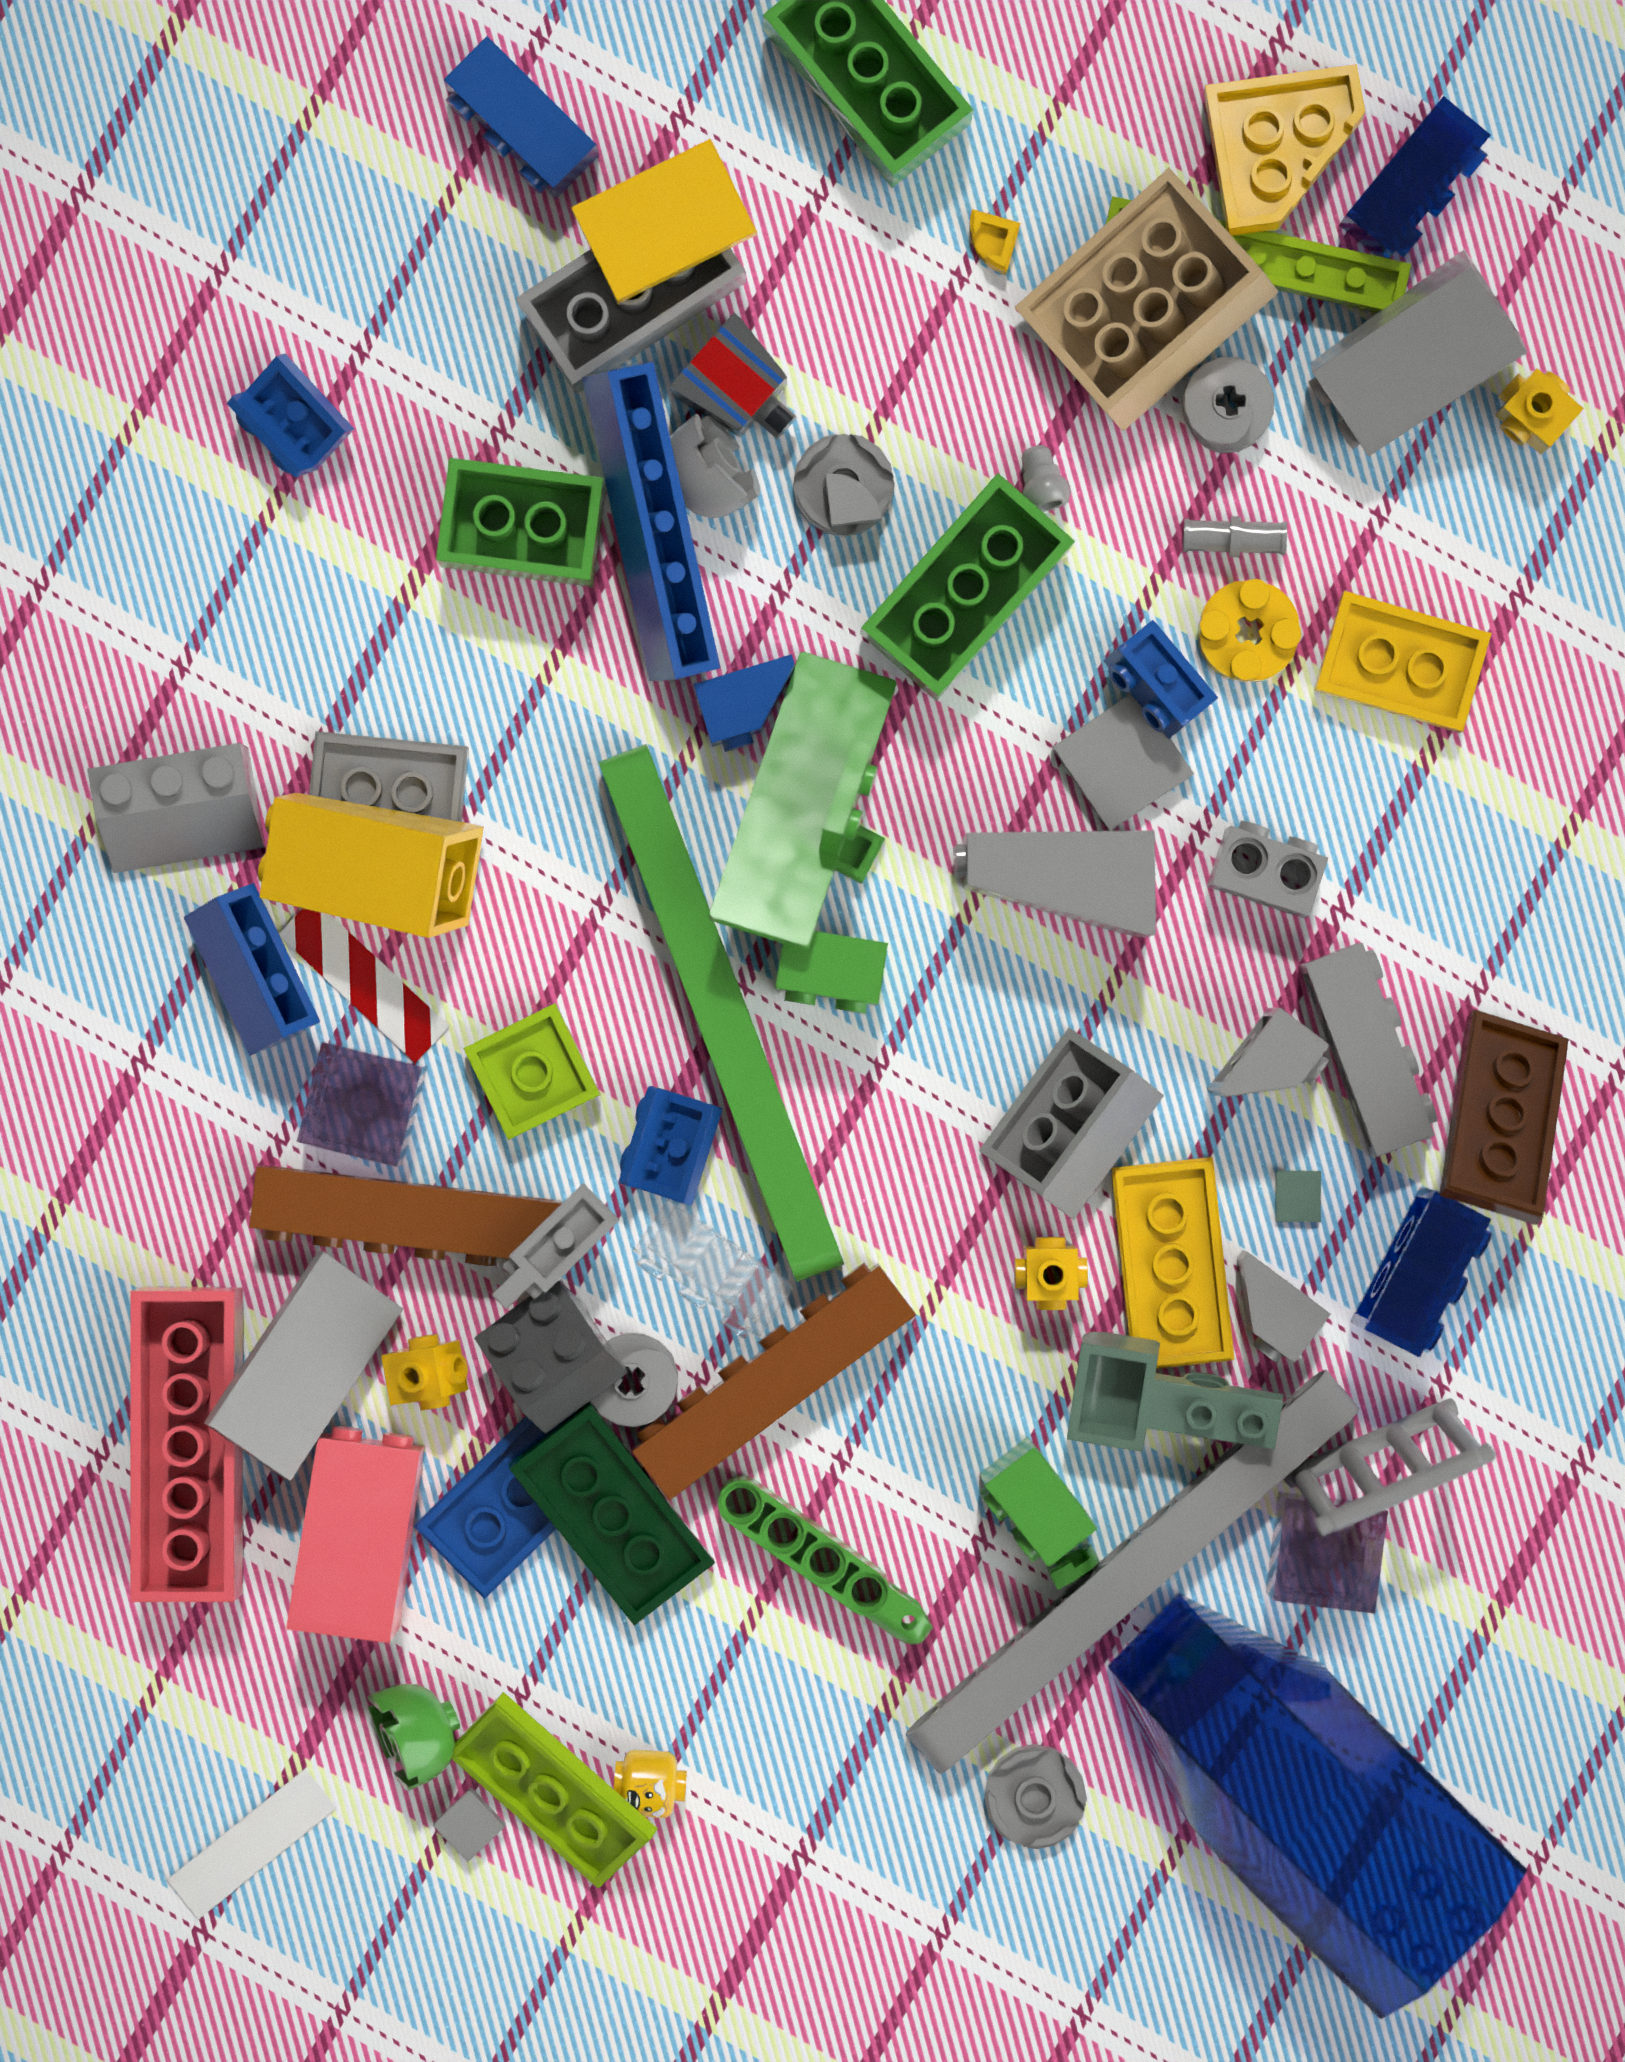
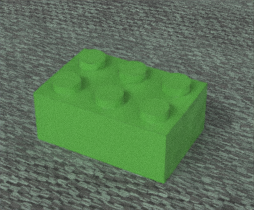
M449 458L436 561L441 568L593 587L606 492L604 478Z

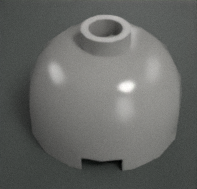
M695 414L670 436L685 507L693 513L711 519L725 517L743 508L760 495V485L754 469L752 468L744 473L737 457L733 453L740 446L727 430L711 416L707 415L701 420L699 415Z

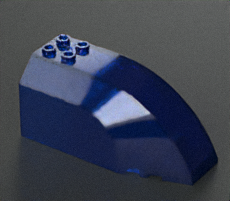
M1178 1593L1107 1665L1188 1823L1233 1874L1380 2020L1425 1996L1501 1919L1528 1869L1509 1847L1323 1663L1304 1656L1282 1645L1280 1642L1249 1629L1237 1621Z

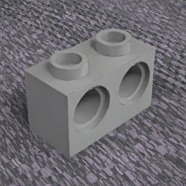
M1242 820L1239 828L1233 826L1225 828L1207 887L1302 918L1309 917L1328 861V857L1316 854L1319 845L1289 836L1288 842L1285 844L1268 838L1270 829ZM1238 845L1251 847L1257 855V865L1250 874L1237 871L1232 864L1231 856ZM1287 861H1295L1305 870V882L1298 890L1286 887L1281 880L1280 871Z

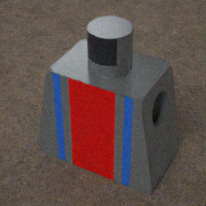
M735 313L728 318L669 385L671 394L677 400L705 417L707 415L711 416L726 430L738 437L743 436L756 421L774 438L779 439L797 417L776 398L787 385L786 374L742 319Z

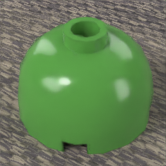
M402 1683L368 1695L367 1699L373 1704L368 1709L375 1733L386 1759L391 1757L394 1762L399 1761L403 1769L394 1772V1775L404 1790L410 1791L440 1775L451 1762L455 1749L453 1731L460 1729V1723L451 1702L447 1700L440 1703L431 1690L418 1684Z

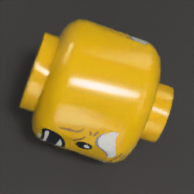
M633 1749L627 1752L624 1761H616L614 1790L644 1817L667 1818L673 1812L675 1801L685 1802L687 1771L677 1770V1760L671 1752Z

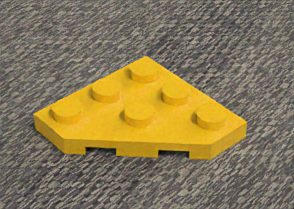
M1357 64L1205 85L1204 99L1227 232L1234 236L1279 229L1360 125L1365 115V106Z

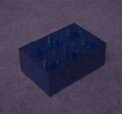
M1419 1187L1350 1322L1419 1358L1424 1349L1429 1352L1432 1351L1444 1329V1324L1439 1322L1448 1303L1453 1306L1457 1304L1467 1286L1468 1278L1463 1276L1471 1258L1473 1257L1478 1260L1485 1252L1491 1240L1492 1232L1487 1230L1492 1219L1458 1201L1439 1196V1191Z

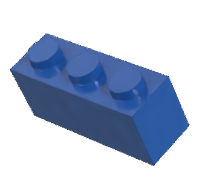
M488 36L443 79L447 91L451 94L446 99L450 107L466 122L474 117L487 130L482 135L484 140L502 158H505L510 153L523 166L519 171L521 177L537 193L541 194L547 189L557 199L599 157L597 144Z
M255 883L217 896L183 917L249 1056L285 1042L321 1022L262 898H259L260 894Z

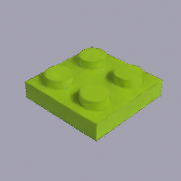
M556 1003L463 1048L508 1140L601 1095Z

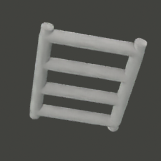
M1449 1398L1304 1461L1285 1477L1284 1481L1290 1488L1298 1487L1317 1516L1314 1519L1317 1532L1321 1536H1325L1481 1468L1483 1465L1496 1460V1453L1488 1442L1482 1445L1479 1444L1458 1418L1459 1412L1456 1402ZM1438 1425L1460 1454L1432 1466L1411 1439V1436ZM1392 1446L1412 1475L1384 1487L1364 1457ZM1345 1467L1365 1496L1336 1508L1317 1478Z

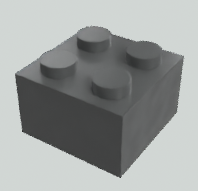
M560 1279L546 1293L542 1292L535 1300L531 1296L527 1297L474 1337L521 1412L545 1434L628 1373L581 1301Z

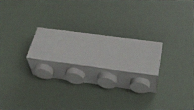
M1363 942L1356 943L1298 965L1327 1043L1330 1045V1051L1369 1155L1378 1157L1434 1136L1431 1123L1437 1122V1115L1427 1093L1419 1094L1413 1078L1414 1075L1419 1074V1067L1409 1045L1402 1047L1395 1028L1401 1026V1019L1392 998L1384 999L1377 980L1383 978V971L1374 950L1366 951Z

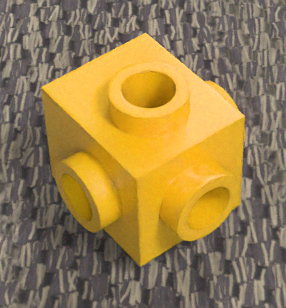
M1537 368L1526 379L1518 373L1498 396L1505 404L1498 410L1495 416L1503 422L1500 428L1508 438L1521 446L1527 443L1541 455L1556 442L1584 408L1568 395L1571 390L1565 381L1553 372L1547 371L1544 374ZM1532 405L1538 409V412L1533 409Z
M1035 1237V1246H1023V1258L1014 1259L1015 1289H1023L1024 1298L1027 1301H1036V1310L1067 1309V1300H1079V1288L1088 1287L1087 1257H1078V1248L1074 1245H1066V1237ZM1050 1265L1059 1266L1062 1270V1278L1056 1284H1048L1043 1279V1272Z
M438 1334L424 1335L407 1339L408 1348L381 1355L390 1406L419 1402L421 1411L451 1405L449 1396L468 1390L466 1379L468 1366L465 1357L462 1355L460 1340L439 1343Z

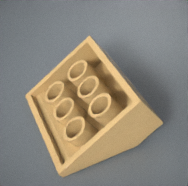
M1169 167L1019 302L1015 309L1107 415L1124 431L1279 292L1263 270Z

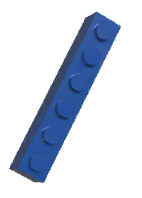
M654 361L582 377L649 681L677 680L720 669Z

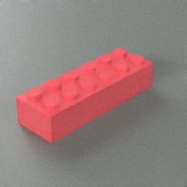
M140 1287L130 1291V1602H235L243 1594V1450L204 1424L243 1365V1287Z

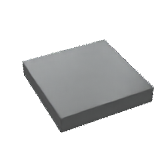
M1131 694L1052 747L1108 831L1113 830L1194 775V772L1171 738L1168 739L1163 732L1154 730L1146 722L1141 712L1142 707Z

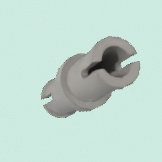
M1231 516L1230 521L1184 519L1183 552H1229V557L1237 558L1240 557V552L1286 555L1287 522H1241V516Z

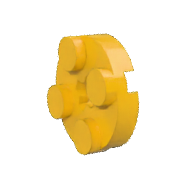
M1260 579L1235 581L1219 589L1204 605L1198 624V647L1206 663L1220 676L1240 682H1261L1279 673L1294 657L1302 636L1299 616L1294 604L1280 589ZM1245 618L1249 623L1254 620L1259 622L1262 627L1258 631V636L1261 639L1259 643L1254 645L1250 640H1246L1243 643L1237 640L1235 635L1241 630L1237 623L1238 620Z

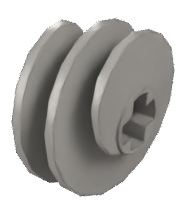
M1220 357L1204 363L1188 381L1182 397L1183 419L1191 434L1205 448L1221 454L1240 452L1253 445L1267 430L1274 414V393L1268 378L1255 364L1238 357ZM1224 394H1230L1231 402L1239 403L1240 407L1235 409L1232 416L1226 415L1225 407L1216 406V403H1219Z
M624 1333L607 1340V1342L624 1367H629L632 1372L638 1367L644 1372L645 1375L641 1380L644 1389L636 1393L632 1387L626 1392L620 1386L624 1379V1376H622L593 1398L591 1403L601 1416L617 1425L637 1427L652 1423L669 1409L675 1398L678 1387V1371L674 1357L659 1340L642 1333Z

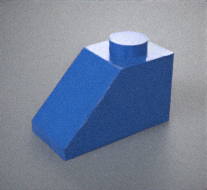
M792 654L693 684L712 747L722 744L724 751L729 752L754 744L752 735L763 730L793 673L795 663Z

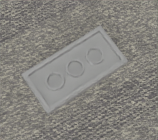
M318 1251L204 1424L283 1479L291 1481L403 1308L326 1252Z

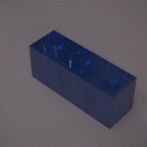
M1443 96L1347 212L1339 226L1375 256L1390 259L1397 252L1404 258L1423 235L1416 228L1427 213L1437 218L1456 195L1449 189L1453 181L1460 173L1469 179L1488 156L1481 147L1491 134Z

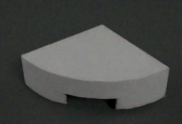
M825 474L831 527L882 521L879 504L867 487L846 475Z

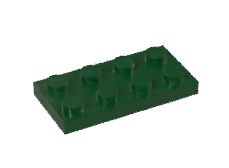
M590 1401L508 1464L509 1470L634 1626L715 1564L712 1555Z

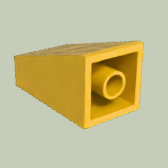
M301 793L274 797V802L269 807L265 819V828L269 835L266 853L263 855L258 867V880L261 882L259 898L425 938H431L468 926L484 826Z

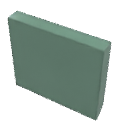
M1276 1171V1222H1321V1171Z

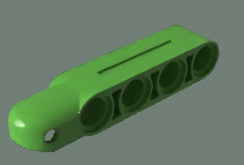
M737 1475L729 1478L722 1485L718 1497V1509L727 1523L851 1611L865 1616L894 1638L911 1645L920 1644L927 1638L933 1626L919 1602L890 1582L886 1574L873 1562L756 1479L747 1475ZM737 1488L750 1490L756 1498L754 1508L746 1513L733 1511L727 1503V1496L732 1490ZM788 1518L792 1520L798 1528L796 1537L786 1543L775 1541L768 1532L770 1524L775 1519ZM828 1547L838 1554L840 1560L837 1567L832 1571L820 1572L811 1565L810 1558L812 1553L819 1548ZM863 1577H871L881 1586L879 1596L869 1602L858 1600L852 1593L854 1583ZM907 1615L914 1617V1620L910 1623L902 1621Z

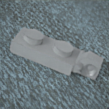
M583 1183L509 1255L510 1259L502 1267L511 1276L492 1296L505 1309L510 1307L525 1291L535 1300L542 1292L546 1293L620 1219Z

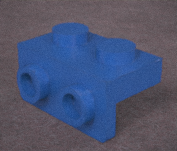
M286 353L276 356L246 391L233 395L227 402V405L236 414L238 424L246 432L256 436L270 451L271 459L281 470L296 478L318 470L354 430L353 426Z
M1154 620L1150 621L1125 643H1122L1104 660V663L1109 667L1108 672L1114 684L1120 690L1126 693L1129 692L1142 707L1141 712L1146 722L1154 730L1163 732L1168 739L1218 699L1217 695Z
M649 1086L636 1109L635 1119L637 1123L630 1145L625 1148L621 1156L619 1183L693 1206L723 1108L672 1091Z

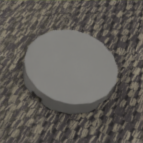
M853 434L825 436L808 447L796 465L793 490L797 507L808 523L825 534L841 537L857 535L866 532L880 522L831 527L825 474L846 475L862 483L877 500L882 518L891 506L895 486L891 463L880 447L863 436Z
M1038 1744L1014 1748L999 1758L988 1774L984 1792L988 1817L999 1834L1015 1844L1032 1849L1055 1846L1072 1835L1083 1816L1087 1801L1083 1777L1073 1761L1053 1747Z

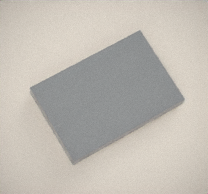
M315 731L309 795L462 822L469 747Z

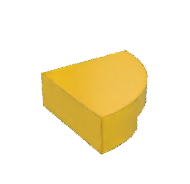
M972 209L969 232L976 253L988 267L1000 274L1006 275L1021 223Z

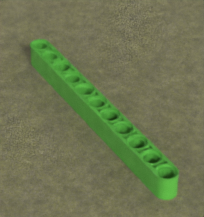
M644 744L599 761L610 795L795 1280L800 1282L845 1265L715 922L709 919V906L648 746Z

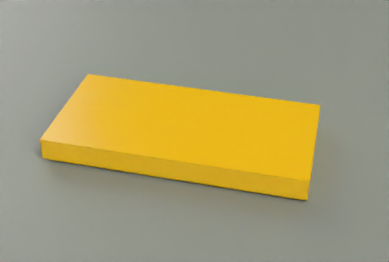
M1213 1157L1112 1167L1110 1170L1128 1336L1151 1339L1160 1343L1156 1369L1235 1360Z

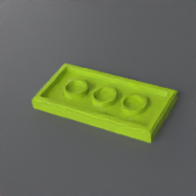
M505 1692L454 1742L455 1749L451 1759L598 1889L650 1841L658 1830L654 1824Z

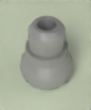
M1037 445L1026 449L1021 457L1025 471L1023 474L1025 487L1022 494L1042 512L1057 509L1068 503L1071 492L1070 485L1060 475L1058 465L1054 464L1051 450L1045 445Z

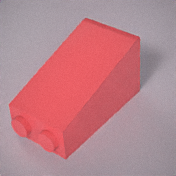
M332 1426L331 1433H323L317 1440L286 1629L390 1643L400 1629L425 1446L413 1445L414 1437L410 1435L383 1433L382 1440L362 1438V1429Z

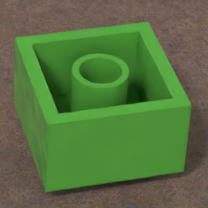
M814 931L809 948L806 950L782 944L775 988L786 991L784 1001L815 1006L816 996L836 999L835 1009L865 1014L867 1004H879L888 943Z
M1028 1436L980 1473L985 1485L979 1490L983 1500L1000 1521L1007 1516L1011 1518L1016 1525L1011 1530L1013 1538L1031 1562L1041 1557L1045 1564L1050 1567L1098 1529L1086 1510Z

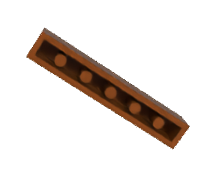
M260 1165L256 1166L249 1228L262 1229L261 1238L267 1240L292 1242L293 1233L313 1235L312 1244L317 1246L343 1248L344 1239L363 1241V1251L394 1254V1247L397 1245L415 1248L414 1257L445 1260V1252L447 1251L466 1254L465 1263L495 1266L496 1257L510 1259L509 1255L564 1201Z
M865 1262L857 1266L840 1280L845 1287L843 1290L829 1300L824 1293L813 1299L799 1311L804 1319L790 1330H787L783 1324L776 1327L758 1342L763 1348L762 1351L748 1361L741 1354L718 1372L722 1381L707 1392L701 1385L676 1403L681 1409L678 1414L666 1423L659 1417L635 1434L640 1442L634 1446L632 1452L669 1501L916 1316L913 1308L879 1263L871 1269L868 1268Z

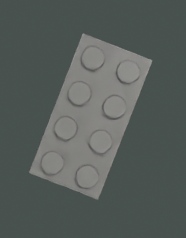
M730 248L618 304L590 249L518 296L516 300L521 312L575 394H578L584 390L582 377L615 370L746 283V271Z

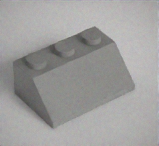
M241 743L87 769L95 819L113 873L266 848L249 747Z
M1068 1027L979 1151L1074 1220L1164 1095L1135 1071Z

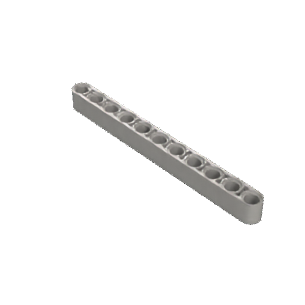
M1327 1370L1317 1373L1283 1402L1275 1449L1240 1443L1234 1444L1106 1555L1093 1569L1083 1575L924 1713L907 1730L905 1735L939 1774L947 1771L1348 1424L1359 1412L1360 1408Z

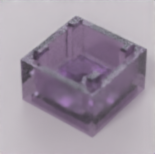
M321 1042L297 1142L394 1167L402 1166L428 1066L332 1042Z
M1278 1491L1266 1584L1267 1595L1273 1601L1375 1614L1388 1511H1381L1339 1531L1321 1536L1315 1528L1314 1519L1317 1516L1302 1494ZM1330 1498L1336 1508L1351 1502V1500Z

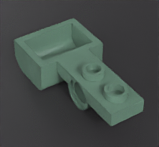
M1089 1332L1083 1335L1067 1440L1143 1452L1146 1430L1150 1428L1275 1449L1283 1394L1231 1386L1226 1379L1208 1373H1188L1184 1377L1156 1373L1160 1347L1159 1342L1109 1332Z

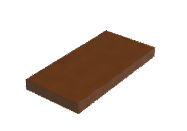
M1473 1009L1466 1020L1439 1196L1537 1225L1543 1219L1569 1038Z

